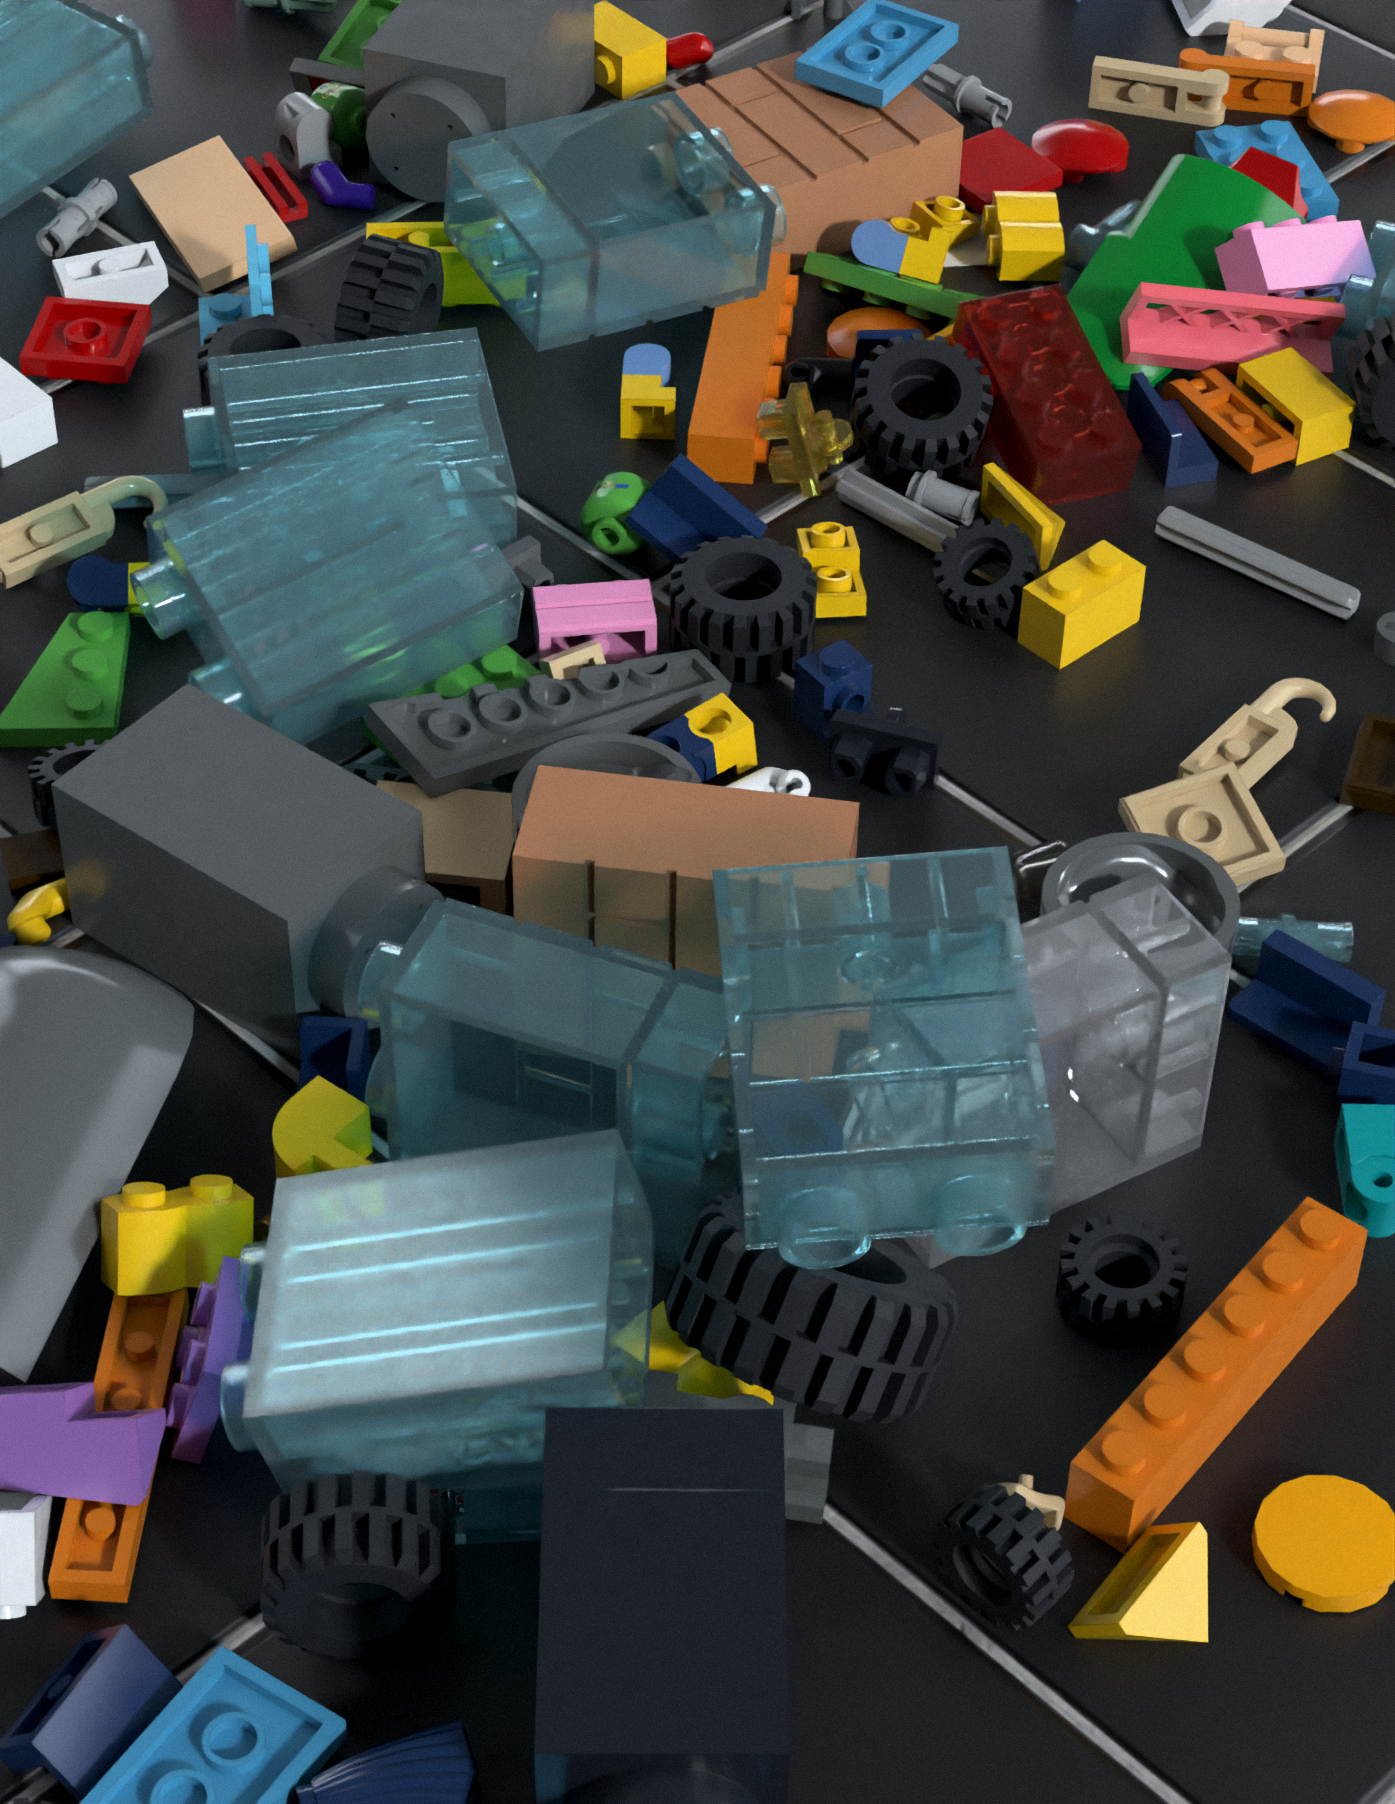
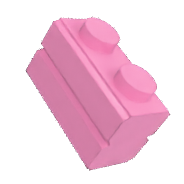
M649 579L532 587L533 631L539 671H541L540 659L590 640L601 643L606 664H619L626 660L657 655V617Z

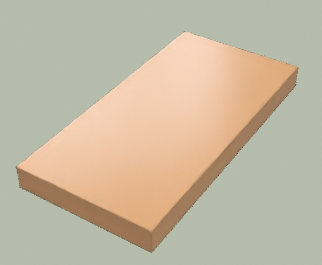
M220 135L129 175L134 191L204 293L248 274L245 225L256 224L257 244L268 243L269 263L275 262L298 250L293 235Z

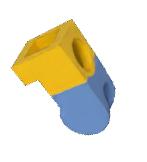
M873 218L864 221L855 229L851 239V247L857 259L866 265L938 284L953 231L933 226L929 239H924L898 232L889 222Z
M651 343L631 346L625 351L623 358L620 397V438L675 440L676 387H671L670 352L665 347Z

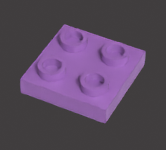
M224 1256L214 1283L201 1281L191 1315V1325H196L197 1327L185 1325L183 1328L174 1364L175 1368L182 1369L180 1383H174L166 1409L165 1426L176 1428L171 1458L200 1464L217 1419L277 1425L282 1421L283 1408L289 1405L290 1390L288 1388L235 1369L236 1362L286 1367L290 1364L292 1349H295L298 1344V1331L245 1311L253 1262Z

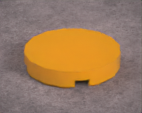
M1305 1475L1281 1483L1263 1499L1251 1536L1254 1562L1268 1585L1284 1596L1286 1590L1293 1596L1303 1599L1301 1606L1318 1612L1350 1613L1376 1604L1388 1592L1389 1586L1395 1581V1514L1389 1504L1363 1484L1336 1475Z

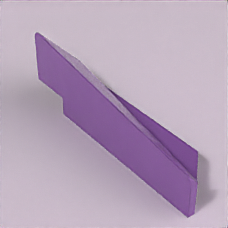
M94 1382L1 1386L0 1489L131 1506L139 1505L148 1494L166 1425L165 1408L95 1412Z

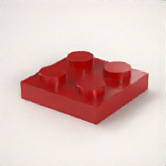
M46 296L19 356L21 374L42 376L51 380L65 378L96 381L100 384H127L152 324L150 305Z

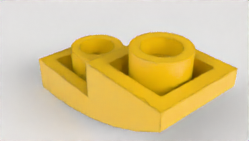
M938 196L936 200L914 201L909 219L894 217L891 221H887L898 232L924 239H929L933 226L953 231L948 250L977 234L982 225L980 220L965 209V204L962 201L950 196Z
M820 522L814 524L811 528L797 529L798 557L807 558L812 565L811 571L815 572L817 577L816 618L866 616L867 595L859 571L860 549L853 526L844 527L836 522Z

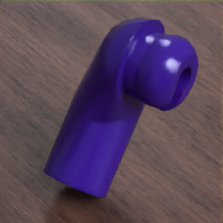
M323 160L313 166L310 173V183L326 205L366 210L373 209L375 200V187L373 184L349 182L340 168L332 161Z

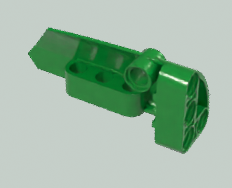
M1178 154L1172 157L1125 230H1114L1106 236L1014 375L1016 383L1029 401L1058 393L1084 390L1129 391L1131 374L1143 372L1152 387H1154L1175 368L1123 363L1120 315L1140 282L1226 291L1214 249L1233 239V230L1257 221H1262L1265 228L1294 218H1299L1301 225L1308 223L1290 205L1268 188L1230 167L1188 154ZM1148 303L1146 307L1159 309L1168 305ZM1208 309L1199 313L1211 314L1220 310Z

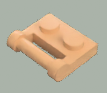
M1230 19L1224 56L1314 64L1316 68L1312 93L1316 94L1325 30L1311 29L1310 33L1268 29L1244 26L1245 21Z

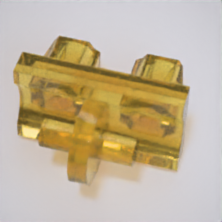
M807 382L790 383L786 399L760 403L756 416V425L760 438L763 440L787 438L789 444L787 446L772 447L769 470L773 483H800L804 498L820 496L821 487L818 478L820 474L827 470L828 464L836 465L843 461L842 451L851 446L854 440L851 425L848 421L833 419L829 410L819 411L815 415Z

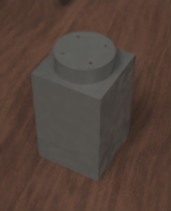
M402 0L362 48L367 120L366 140L369 153L370 181L395 186L402 192L424 201L445 202L457 199L509 210L595 92L594 0Z
M189 683L51 784L73 926L300 1063L302 1058L299 1026L303 1016L367 1018L368 1029L380 1027L398 1016L415 999L436 966L446 938L448 909L441 892L426 883L422 811Z

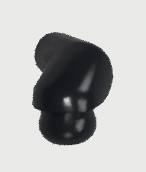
M799 357L783 368L781 388L790 396L805 397L823 385L851 386L853 359Z

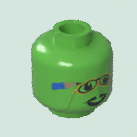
M332 81L324 83L314 90L310 98L324 108L332 116L334 122L330 139L339 145L342 150L355 151L363 148L367 144L365 89Z
M623 471L609 473L598 480L580 514V526L585 537L594 547L606 554L615 556L633 555L644 548L647 541L624 521L651 487L647 480L636 474Z

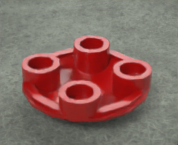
M1072 118L1056 120L1042 126L1033 134L1031 148L1063 170L1062 182L1073 184L1081 182L1085 175L1124 171L1127 168L1129 143L1124 134L1111 125L1095 120Z

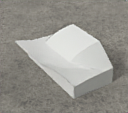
M154 241L52 260L54 277L62 297L150 305L169 286L167 268Z

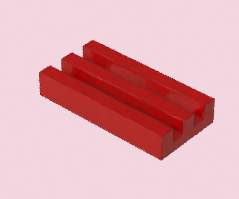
M272 152L262 154V163H257L253 156L243 158L244 170L256 183L283 223L308 217L307 200Z

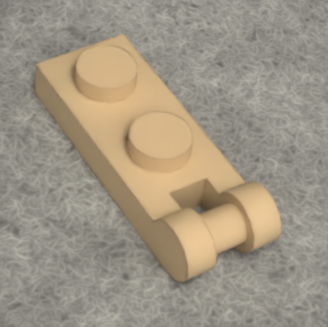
M1096 55L1092 65L1088 108L1215 127L1224 122L1226 106L1222 102V96L1228 92L1230 76L1225 71L1219 69H1208L1200 72ZM1189 93L1203 95L1202 100L1199 102L1188 100Z

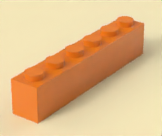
M728 248L688 430L687 458L716 482L753 485L757 463H767L769 431H773L776 399H779L782 367H785L787 342L792 331L793 307H796L798 299L799 275H790V253Z
M1307 1196L1071 1461L1063 1517L1121 1553L1126 1554L1146 1528L1154 1522L1356 1286L1368 1229Z

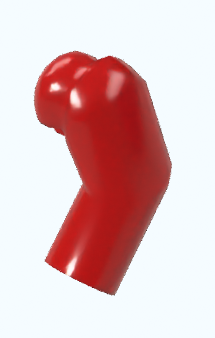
M690 32L671 39L665 37L666 65L672 68L685 69L698 63L703 64L708 62L713 56L714 46L712 41L702 33Z

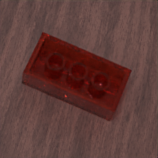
M1060 284L959 302L949 346L954 347L959 343L967 348L966 357L968 359L977 357L983 364L981 375H989L992 383L990 395H993V407L987 428L1011 477L1046 506L1128 490L1140 456L1142 444Z

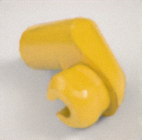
M61 878L28 892L11 911L7 918L9 932H15L18 937L19 946H38L47 941L51 935V928L45 920L70 910L66 878Z

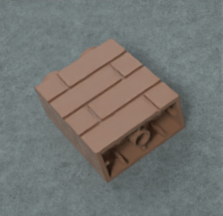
M801 51L757 64L755 70L748 67L705 81V86L698 83L654 97V102L647 104V143L640 145L636 149L634 167L640 188L650 202L655 205L663 203L675 205L683 209L686 214V222L692 228H695V239L703 250L710 254L720 252L724 257L727 256L728 248L790 253L791 272L805 266L808 251L834 255L851 251L852 235L855 229L864 221L873 218L891 221L894 217L909 219L914 201L936 200L938 196H950L958 199L964 126L912 84H909L883 108L866 106L858 100L845 95L819 90L815 85L795 79V61L803 55Z
M538 765L512 854L516 996L518 997V1047L586 1056L587 1051L596 1052V1057L663 1066L665 1061L674 1062V1067L742 1075L743 1071L752 1072V1077L790 1082L801 1079L803 1083L821 1085L822 1081L832 1082L840 1034L874 1038L883 979V958L850 954L851 940L881 943L890 881V862L856 858L860 803Z

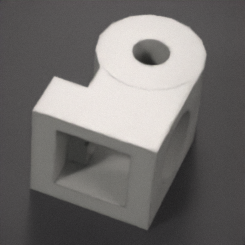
M295 92L287 95L279 103L275 112L277 160L300 181L310 178L311 169L320 161L328 160L334 162L338 167L343 166L342 148L330 139L334 126L332 116L305 93Z

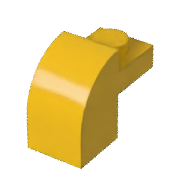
M317 1075L283 1105L273 1124L272 1140L277 1186L280 1196L288 1206L296 1198L297 1191L306 1184L320 1182L333 1175H341L375 1228L388 1215L384 1170L365 1159L373 1152L369 1106Z

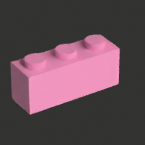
M1335 215L1321 217L1304 225H1301L1299 218L1285 220L1268 228H1265L1262 221L1248 223L1232 231L1233 239L1214 249L1226 291L1294 299L1334 296L1335 299H1338L1377 280L1360 220L1338 222Z

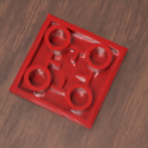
M1001 127L994 128L962 142L958 199L970 206L979 215H982L984 205H992L993 191L1048 192L1062 186L1063 170Z

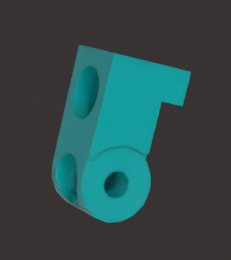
M1342 1103L1333 1145L1344 1216L1368 1229V1237H1389L1395 1234V1105Z

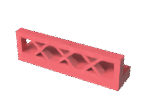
M1140 282L1120 315L1123 363L1197 371L1216 368L1221 373L1237 375L1239 364L1292 347L1329 379L1334 373L1330 340L1346 319L1345 304ZM1148 303L1168 305L1159 309L1146 307ZM1208 309L1220 310L1211 314L1199 313ZM1258 315H1267V316H1269V317H1266V318H1263V319H1260V320H1259V319H1250V318L1255 317V316H1258ZM1310 320L1322 321L1319 326L1301 324Z

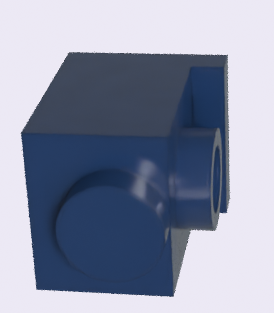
M844 639L796 660L793 716L828 748H830L831 720L837 708L877 718L870 711L873 664Z
M1353 1021L1347 1047L1333 1046L1325 1084L1338 1086L1335 1104L1341 1106L1342 1103L1395 1105V1030Z

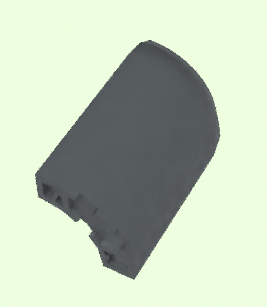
M32 945L0 948V1387L17 1386L26 1383L101 1231V1199L120 1193L179 1073L193 1036L194 1006L182 993L141 969L119 960L90 952Z

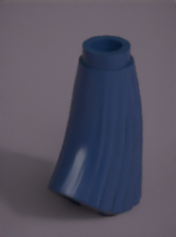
M458 1718L354 1755L310 1778L311 1783L296 1787V1792L300 1804H475L482 1787L477 1775L479 1770L463 1723Z

